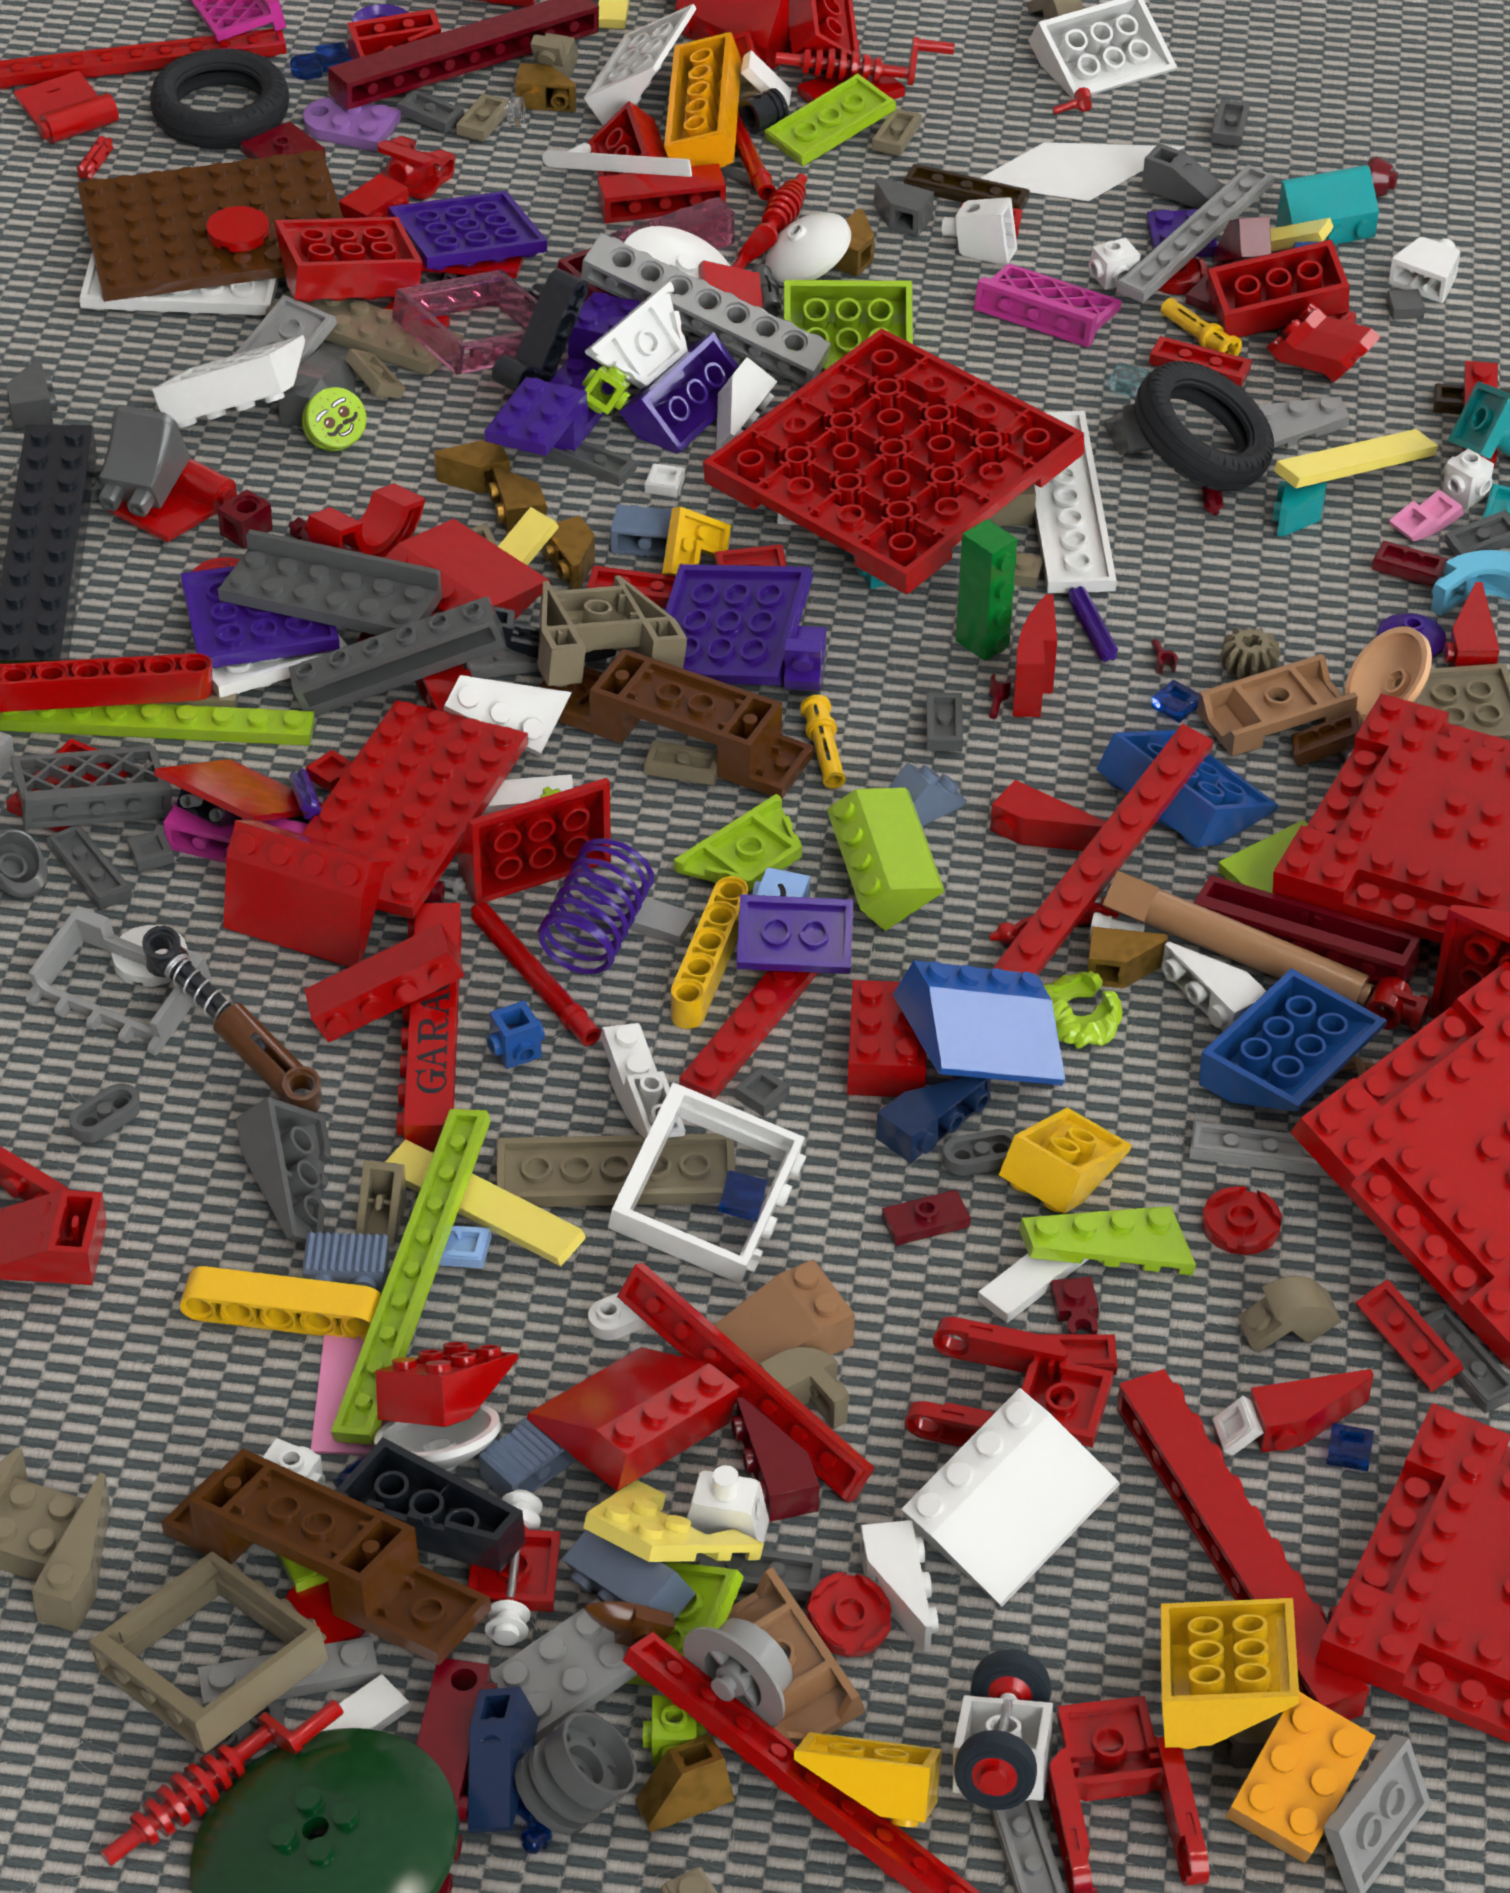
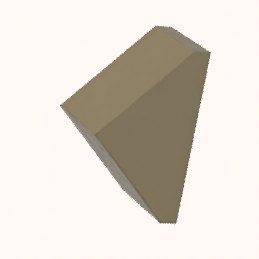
M364 1160L355 1235L358 1233L362 1235L367 1233L374 1235L376 1233L379 1236L385 1234L388 1236V1243L394 1245L407 1204L404 1164Z

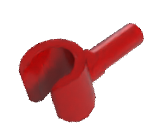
M1086 87L1076 90L1074 93L1075 99L1052 108L1054 115L1077 107L1083 112L1090 110L1092 107L1090 90Z

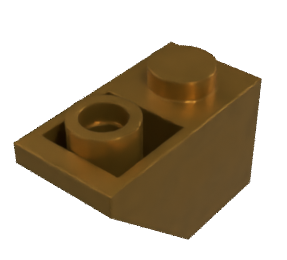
M520 63L515 82L516 109H521L523 104V109L576 112V83L551 65Z
M859 208L849 218H845L851 229V241L844 256L833 267L856 277L874 259V233L864 210Z
M485 440L434 451L435 478L438 482L478 494L489 492L488 483L494 482L493 468L500 467L511 472L510 459L503 446L485 442Z
M500 467L493 468L494 482L488 483L491 503L497 502L495 504L498 524L504 523L507 535L530 507L547 516V504L540 483Z
M578 515L556 522L559 528L541 549L545 561L551 562L556 569L558 578L561 581H565L570 589H581L595 562V534L581 516Z
M1092 926L1087 972L1099 973L1103 980L1102 986L1124 989L1162 967L1164 946L1167 943L1168 934Z
M710 1733L669 1748L635 1799L636 1807L650 1833L673 1826L677 1822L715 1810L719 1806L735 1801L725 1758Z

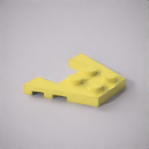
M635 1480L589 1510L583 1526L587 1531L648 1562L695 1561L697 1553H702L716 1561H730L732 1553H743L748 1561L760 1560L764 1543L736 1529L707 1535L692 1528L691 1521L687 1518L667 1515L661 1512L666 1494L639 1480Z

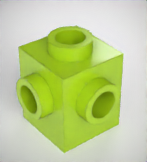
M610 365L609 368L602 366L598 371L592 368L581 384L586 387L584 391H587V406L599 414L604 412L608 415L614 408L620 411L630 397V394L626 392L630 386V383L625 380L627 375L613 365ZM605 382L614 387L612 394H606L603 391L602 386Z
M652 1695V1721H643V1748H652V1766H657L669 1748L706 1735V1729L702 1724L683 1709L675 1706L665 1695Z

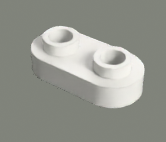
M619 1292L595 1302L588 1311L589 1330L595 1337L602 1340H615L649 1325L617 1297Z

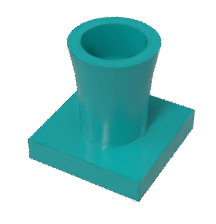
M1477 381L1447 441L1463 449H1470L1488 459H1491L1496 448L1510 458V393Z

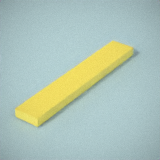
M1417 429L1279 460L1276 462L1274 471L1294 488H1300L1435 456L1438 445Z
M405 1139L385 1162L404 1164L406 1187L419 1193L434 1153ZM472 1173L458 1214L485 1228H490L491 1231L560 1267L586 1239L583 1229Z

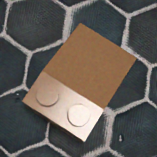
M814 1259L776 1275L714 1324L715 1327L758 1365L774 1355L791 1348L809 1347L833 1355L854 1346L855 1314Z

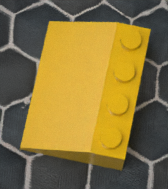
M1293 1598L1161 1604V1683L1165 1748L1193 1749L1198 1746H1211L1300 1704Z

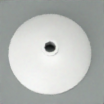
M813 213L794 221L778 234L776 243L767 252L765 265L770 267L772 279L778 285L784 286V280H816L831 270L846 253L851 241V229L846 220L835 213Z
M481 1405L470 1419L447 1427L390 1421L378 1430L374 1437V1443L376 1445L384 1437L442 1469L451 1471L488 1447L499 1433L501 1424L499 1415L494 1409Z

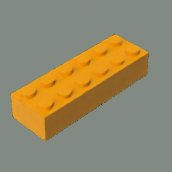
M732 32L674 46L664 142L668 158L690 159L691 166L719 163L720 168L734 163L742 60Z

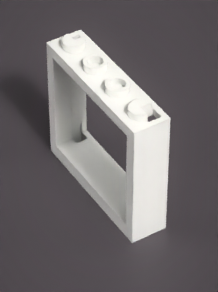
M673 1082L612 1208L608 1228L741 1284L747 1271L752 1273L756 1271L763 1254L762 1250L757 1249L761 1239L769 1241L778 1218L772 1215L776 1206L784 1208L792 1190V1186L787 1184L790 1175L793 1174L798 1177L803 1167L806 1156L800 1154L805 1137ZM678 1117L783 1160L740 1255L634 1211Z

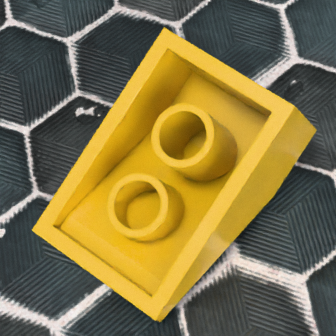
M1067 1107L1014 1135L999 1176L1009 1181L1014 1189L1023 1193H1030L1043 1201V1205L1046 1208L1065 1214L1081 1205L1130 1152L1132 1144Z
M809 1732L794 1751L795 1761L879 1817L892 1818L891 1823L894 1825L917 1827L919 1822H926L937 1804L942 1749Z

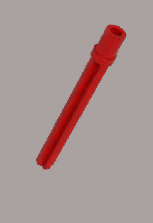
M738 113L735 148L749 175L752 187L756 190L761 200L768 201L771 194L776 191L772 183V177L765 168Z
M482 901L478 905H473L471 908L472 920L560 1018L562 1025L571 1031L584 1046H591L596 1043L601 1036V1030L589 1018L587 1011L572 999L487 902Z

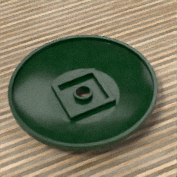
M341 1728L321 1731L307 1742L296 1755L276 1747L249 1764L245 1768V1774L240 1779L234 1777L232 1779L233 1786L227 1792L222 1790L219 1794L220 1799L214 1805H211L198 1829L190 1861L192 1893H438L452 1866L459 1836L457 1804L443 1771L425 1751L412 1742L384 1731L365 1728ZM320 1827L328 1828L327 1833L323 1837H317L312 1840L308 1839L313 1830Z

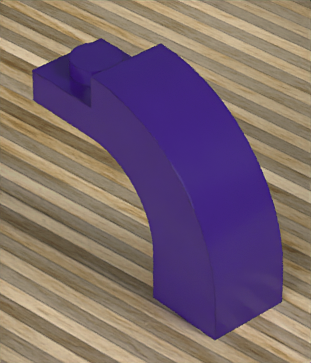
M799 626L795 638H786L785 690L821 692L826 655V627Z

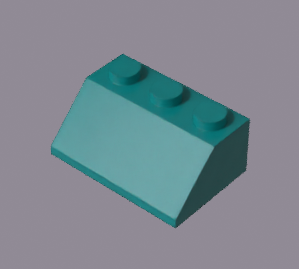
M1368 165L1281 181L1276 227L1330 218L1333 229L1324 241L1332 239L1334 245L1376 236L1379 208L1371 170Z

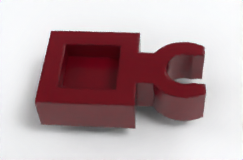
M1092 1277L1051 1280L1050 1291L1058 1322L1068 1321L1066 1334H1076L1078 1329L1087 1330L1089 1334H1098V1321L1096 1318H1098L1099 1305Z

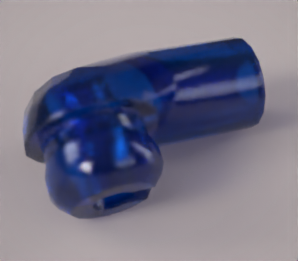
M520 1797L516 1815L526 1821L529 1829L520 1836V1840L523 1842L522 1847L529 1854H537L541 1849L546 1850L550 1846L553 1838L552 1832L549 1828L538 1822L525 1807Z

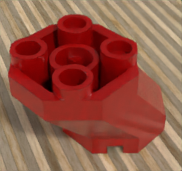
M1311 303L1299 315L1302 320L1299 321L1298 318L1292 320L1281 331L1285 337L1282 338L1278 335L1266 349L1278 362L1323 373L1334 383L1360 357H1363L1381 337L1372 328L1327 317L1318 307Z

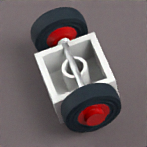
M1018 1650L996 1651L987 1655L977 1665L971 1681V1696L964 1695L953 1746V1793H962L969 1801L982 1808L1006 1810L1016 1807L1027 1800L1043 1801L1052 1750L1053 1703H1049L1051 1696L1050 1677L1046 1668L1039 1660Z

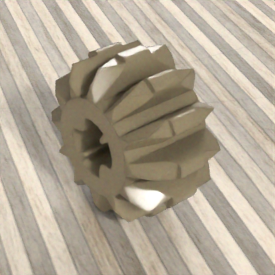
M1249 626L1245 630L1234 628L1233 633L1226 635L1223 641L1220 655L1221 665L1226 668L1227 675H1237L1238 680L1278 667L1280 657L1279 642L1274 640L1273 633H1263L1262 627L1257 630H1253Z

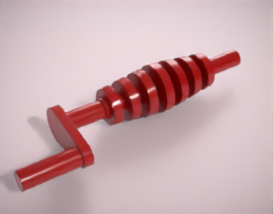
M913 37L908 67L884 64L882 58L875 56L874 63H870V55L865 53L861 62L858 61L859 52L853 50L850 60H847V49L842 48L840 49L838 59L835 58V48L828 49L827 57H823V49H816L815 56H811V49H804V53L801 54L776 52L774 64L798 66L802 68V73L804 74L809 73V68H814L813 76L820 77L821 69H824L825 79L832 80L833 71H837V82H843L845 72H849L848 79L859 73L866 80H868L869 75H872V82H879L880 78L885 76L906 79V85L913 86L918 51L953 55L955 43Z
M799 173L795 179L787 180L771 194L762 216V223L755 227L731 267L745 270L748 264L774 246L778 239V234L798 217L806 196L805 184L808 179L805 174Z
M333 1699L292 1732L268 1713H262L257 1717L260 1727L234 1748L223 1744L215 1749L218 1760L210 1753L202 1756L199 1760L204 1771L197 1764L191 1763L184 1767L188 1780L179 1772L169 1777V1783L173 1791L165 1784H162L156 1790V1796L161 1805L149 1797L143 1803V1809L147 1816L136 1810L129 1817L131 1822L130 1829L100 1852L102 1857L110 1866H113L141 1843H147L152 1847L160 1842L157 1830L166 1837L176 1832L171 1819L180 1827H185L192 1822L187 1809L195 1817L200 1818L207 1812L202 1798L209 1805H214L220 1799L214 1785L221 1791L227 1792L233 1786L228 1774L240 1779L246 1772L244 1768L245 1761L265 1745L272 1742L274 1745L296 1755L307 1742L344 1714L343 1709Z

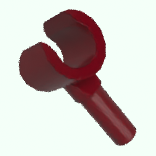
M1158 639L1152 640L1151 645L1157 655L1155 672L1162 674L1164 665L1170 666L1173 673L1176 672L1178 663L1176 653L1164 650Z
M996 674L990 677L989 696L992 698L989 718L997 719L1002 700L1010 697V676H1008L1005 682L996 681Z

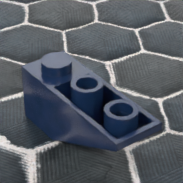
M965 1077L903 1092L877 1112L876 1139L906 1161L912 1163L922 1154L929 1153L937 1142L947 1134L956 1132L962 1123L975 1112L979 1113L985 1109L991 1098V1079Z
M521 1687L479 1690L470 1723L468 1830L470 1833L512 1831L520 1800L514 1777L516 1763L524 1753L533 1748L539 1718Z

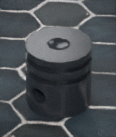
M770 88L743 99L738 106L739 115L747 131L751 134L762 132L789 116L787 102L782 93L776 88Z

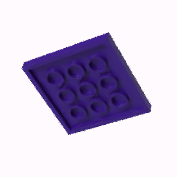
M507 191L388 207V217H398L422 263L427 269L443 270L447 266L453 265L472 266L477 262L488 260L501 262L509 257L516 256L530 258L536 256L537 253L547 252V239Z
M680 564L665 611L676 619L687 637L683 669L726 684L781 686L785 675L786 638L796 637L813 579L811 568Z
M235 566L180 573L196 653L207 655L212 661V668L278 658H290L292 656L340 649L336 626L219 601L218 589Z

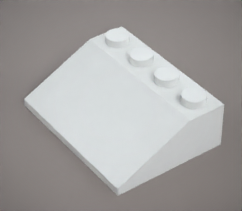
M1113 0L1040 21L1028 40L1040 65L1072 99H1075L1074 93L1076 90L1082 87L1088 88L1091 95L1177 69V65L1144 0Z
M694 4L624 35L584 97L603 126L628 101L636 105L641 100V94L651 84V79L662 67L661 64L697 9Z
M297 336L192 367L152 389L160 412L170 415L176 421L178 428H184L197 423L196 418L206 415L207 419L211 420L225 415V409L235 407L238 412L254 407V401L265 398L266 403L284 398V391L293 387L305 344L304 336Z
M1019 1388L901 1510L907 1520H912L914 1530L1002 1607L1120 1484L1046 1409Z

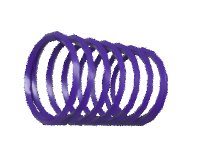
M592 839L582 845L576 856L577 861L570 867V874L565 877L563 887L556 894V901L552 902L549 907V914L544 917L537 930L538 941L545 953L557 964L581 974H599L609 970L615 961L616 954L621 948V943L628 935V929L634 923L635 916L642 908V903L654 884V872L646 858L631 846L613 839ZM597 844L616 846L634 855L644 865L647 871V879L642 869L630 857L619 850ZM591 851H604L619 857L638 873L641 887L637 888L635 882L614 864L601 859L586 858V854ZM587 864H597L612 870L621 876L632 889L620 888L607 877L592 872ZM585 877L596 887L609 893L620 895L625 903H615L601 891L581 885L577 878ZM578 890L588 899L600 905L611 906L618 916H609L592 903L574 898L570 891ZM628 895H635V900L631 901ZM563 904H573L581 912L595 919L606 921L611 929H601L586 917L568 912ZM621 908H628V913L624 914ZM614 921H621V926L617 928ZM560 923L580 927L592 934L600 943L580 938L569 932ZM554 924L568 939L581 945L605 948L606 953L599 956L577 953L558 942L550 933L549 926ZM544 934L552 945L573 958L605 962L595 969L572 965L559 958L549 949L545 942ZM614 934V939L610 941L607 935Z

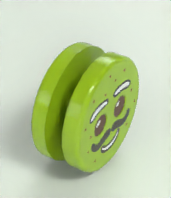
M340 387L323 389L314 395L303 409V431L308 440L319 449L330 452L344 450L355 443L363 434L366 427L365 408L361 400L347 389Z

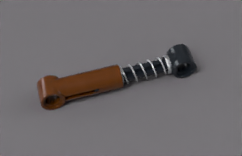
M155 926L148 930L142 940L147 970L154 976L167 977L173 980L175 986L182 987L183 994L186 997H192L193 1004L196 1007L204 1009L205 1017H212L214 1019L213 1030L283 1102L316 1113L322 1104L321 1080L318 1073L310 1067L303 1066L241 1003L231 1005L232 999L226 1000L221 995L222 989L217 990L211 984L212 979H206L201 974L202 969H196L192 965V960L189 958L188 952L181 946L180 936L174 929L167 926ZM160 949L170 950L166 954L155 953ZM303 1088L308 1089L310 1091V1093L306 1095H297L294 1093L296 1090Z

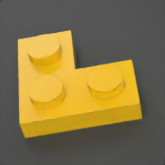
M684 507L672 508L662 574L676 576L680 564L699 565L701 553L715 558V552L728 550L731 525Z

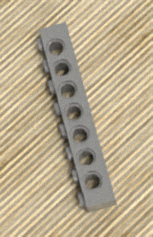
M600 233L583 259L581 279L620 298L635 299L642 303L663 284L671 282L674 288V292L670 293L673 310L679 311L682 328L701 337L714 332L727 350L744 358L748 357L754 363L802 386H805L817 377L827 362L831 343L825 341L821 336L802 330L788 320H782L773 316L761 307L746 303L732 293L717 289L703 279L690 276L674 265L661 262L645 251L634 249L624 244L618 238Z

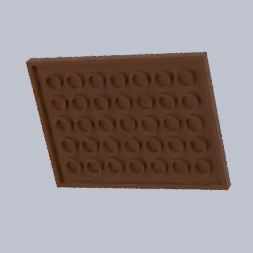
M309 150L291 155L278 154L268 158H248L230 163L218 162L207 166L182 167L176 170L151 171L146 174L121 175L115 178L90 179L85 182H77L78 194L104 302L285 277L275 230V220L343 218L323 150ZM227 207H252L262 211L268 217L270 235L269 238L266 237L264 239V244L250 251L230 252L228 247L223 246L219 249L208 241L206 223L209 217Z

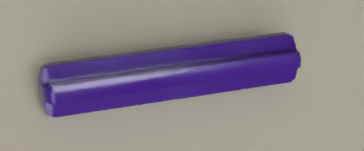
M1083 586L1072 587L1069 590L1068 600L1096 653L1103 662L1114 661L1117 658L1118 648L1087 590Z
M300 768L298 773L291 772L289 779L303 817L310 820L313 815L317 816L322 811L307 770Z

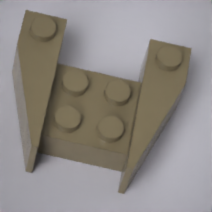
M620 575L614 576L613 586L554 591L549 581H543L539 616L537 667L548 686L563 687L568 684L582 683L585 653L593 650H622L626 647H632L636 653L683 669L687 637L676 619Z
M16 1447L0 1461V1570L36 1581L31 1591L37 1621L77 1633L96 1600L110 1512L106 1475L103 1473L98 1474L85 1498L28 1482L23 1451Z

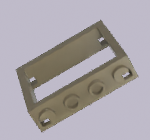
M213 1551L88 1641L99 1673L204 1754L329 1660L324 1644L326 1635L316 1626L315 1619H306L296 1611L287 1599H278L269 1592L268 1588L260 1580L256 1579L253 1581L243 1574L235 1562L229 1564ZM220 1595L287 1645L203 1708L136 1656Z

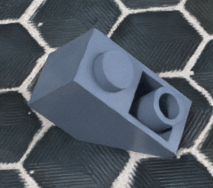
M906 763L888 787L906 788L910 792L922 826L963 807L967 802L957 791L960 787L958 783L945 774H942L940 777L926 765L918 768Z

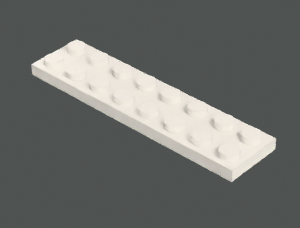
M1085 411L1045 412L1084 432V454L1042 488L1035 485V522L1041 557H1043L1047 593H1069L1072 587L1077 588L1079 586L1085 587L1087 592L1116 591L1117 580Z

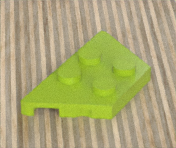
M775 794L674 859V871L717 883L723 877H738L747 883L749 892L754 888L756 881H762L767 867L783 870L802 857V844L798 835L793 832V824L790 817L786 816L783 811L781 797Z

